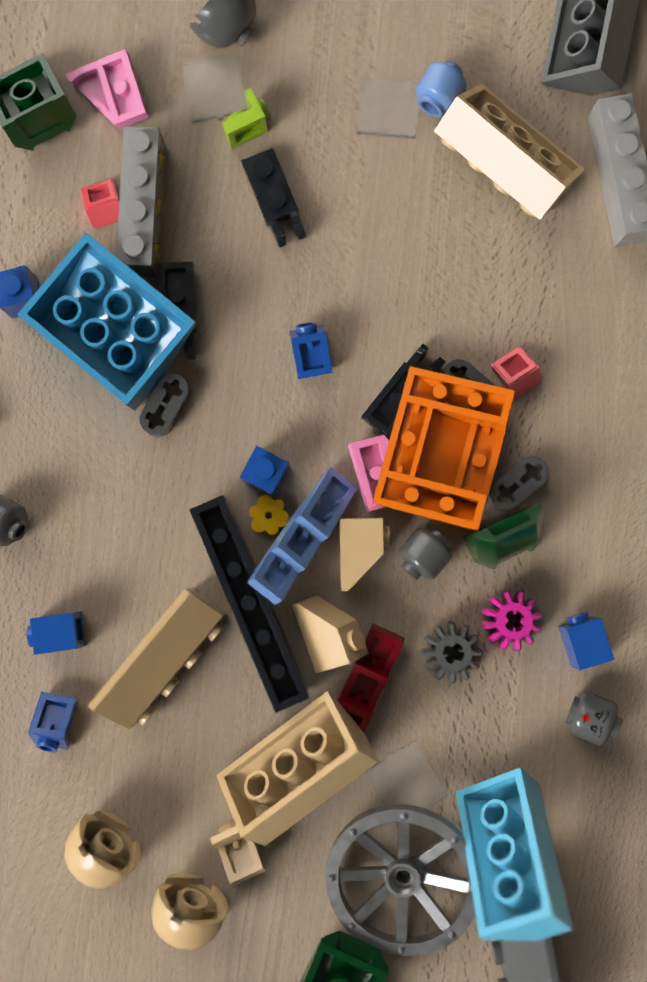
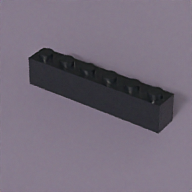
M221 495L189 509L275 713L309 699V689L271 601L247 583L254 573L256 565L227 498Z

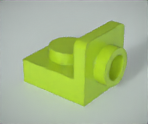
M251 88L244 90L248 110L236 111L227 120L222 122L225 138L231 149L268 132L266 118L270 117L268 108L262 97L256 99Z

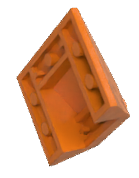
M410 366L372 503L478 531L504 442L515 390Z

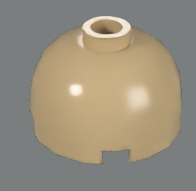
M97 810L93 815L85 814L72 829L66 840L65 860L70 872L84 885L95 889L113 887L138 866L141 858L138 839L132 842L130 836L125 833L131 828L118 816L104 810Z
M178 873L167 876L162 885L160 883L153 900L151 913L154 929L166 943L178 949H198L214 939L220 931L229 909L227 899L221 890L214 884L210 890L201 884L203 878L197 875Z

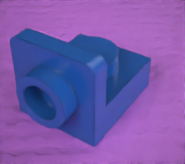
M306 322L296 325V330L289 331L298 379L333 373L326 331L323 325L317 326L316 322Z
M41 692L28 730V734L33 743L36 744V748L47 752H57L58 748L69 749L70 741L68 734L78 705L76 698Z

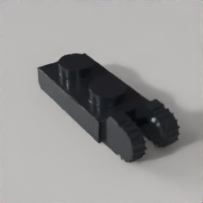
M271 148L241 160L267 227L270 226L278 247L286 246L285 234L279 226V222L290 219L293 232L299 240L306 238L297 205L274 149Z
M193 261L158 263L159 292L197 323ZM197 324L185 341L184 348L187 360L196 359L195 333H197Z
M423 343L407 363L404 362L361 416L363 421L381 435H385L387 439L391 437L410 366L415 367L421 362L429 349ZM439 357L431 364L429 371L438 373L446 361Z

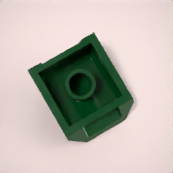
M43 53L0 75V124L16 148L34 151L35 146L64 131L70 132L76 114Z
M539 503L524 508L464 536L463 539L474 562L495 569L497 564L527 550L530 552L534 551L543 528L542 505Z
M336 931L321 938L300 982H385L389 973V967L378 948L342 931Z

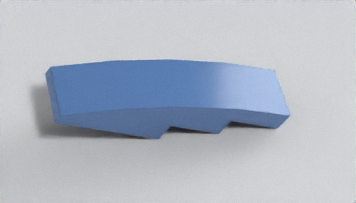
M333 467L328 468L282 529L247 583L276 605L281 602L297 575L306 569L319 545L329 538L357 488Z

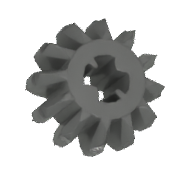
M448 621L447 633L444 632L440 625H435L434 630L439 637L434 639L426 634L424 640L433 646L432 648L421 649L423 656H433L432 659L424 664L425 668L430 670L438 666L434 675L438 680H441L447 672L448 681L456 683L457 671L465 680L469 679L470 675L466 667L469 665L476 670L480 667L476 661L471 660L472 656L483 655L482 649L471 648L472 645L479 641L478 635L474 634L466 638L469 626L465 624L456 633V625L453 621ZM457 643L459 647L456 650L460 652L457 659L450 657L446 661L445 657L448 655L443 652L446 646L453 647Z

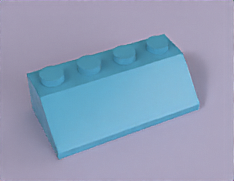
M517 768L456 791L463 837L467 844L465 851L480 938L483 940L538 941L573 930L540 785L522 768Z

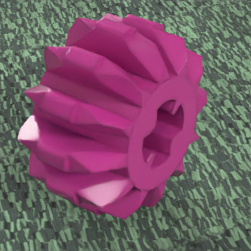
M503 590L501 595L502 602L496 596L489 598L490 603L495 607L494 610L489 608L482 609V613L491 616V620L482 622L481 627L483 629L494 628L488 634L487 639L490 642H494L500 638V649L506 650L511 641L513 649L520 651L522 648L521 638L527 644L532 645L534 639L529 632L541 633L542 627L534 625L533 620L540 619L543 615L542 612L538 611L530 612L537 602L535 599H528L524 602V592L517 591L512 599L510 591ZM507 613L518 614L515 618V622L518 625L515 628L511 626L506 628L505 624L508 622Z

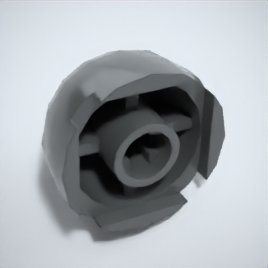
M209 0L196 15L201 21L200 24L192 22L189 28L209 46L227 48L235 42L242 46L255 31L250 25L256 16L255 0Z

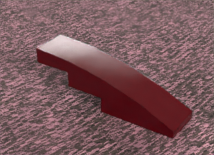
M372 623L365 638V645L369 654L354 661L337 699L363 732H365L373 715L374 707L388 681L389 673L405 640L404 637Z

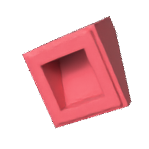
M114 179L81 189L84 208L93 228L118 222L120 197Z
M520 346L491 364L492 370L504 388L515 390L514 399L525 394L542 381L540 367Z

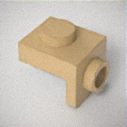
M235 822L222 826L218 830L219 834L210 838L212 846L219 851L230 885L235 886L267 871L257 843L241 838Z

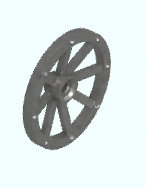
M384 805L358 815L337 836L330 851L326 867L327 894L339 921L357 939L378 948L381 952L392 955H424L450 945L466 931L476 914L465 851L467 844L463 833L443 816L414 805ZM398 822V854L395 856L366 831L381 824ZM410 823L428 828L443 837L416 856L410 855ZM354 840L386 865L340 868L343 855ZM451 848H454L464 865L467 878L422 869V867ZM405 870V871H407L408 873H407V875L404 876V875H402V873L399 872V871ZM385 880L354 912L343 893L341 882ZM422 883L466 892L465 900L452 920L448 918ZM391 893L397 896L396 936L379 931L364 922ZM415 895L440 929L426 935L407 937L409 897Z

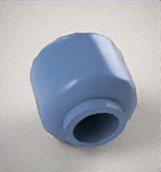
M451 61L432 63L416 87L418 105L430 116L440 117L445 115L455 98L466 92L467 82L462 75V69L456 63Z

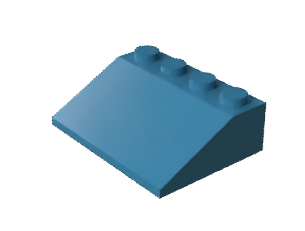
M88 233L82 236L17 314L114 396L135 411L156 387L197 324Z

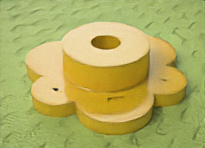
M269 495L260 496L257 500V506L254 505L249 509V514L253 518L251 522L252 529L258 533L266 531L270 535H275L279 530L278 527H284L289 521L288 513L283 510L285 507L284 502L280 499L273 500ZM268 512L272 514L270 519L266 518Z

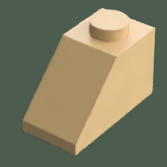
M383 518L339 520L341 591H349L383 556L384 547H390V526H383Z
M318 595L292 604L316 673L350 664L369 654L365 645V637L360 631L355 618Z

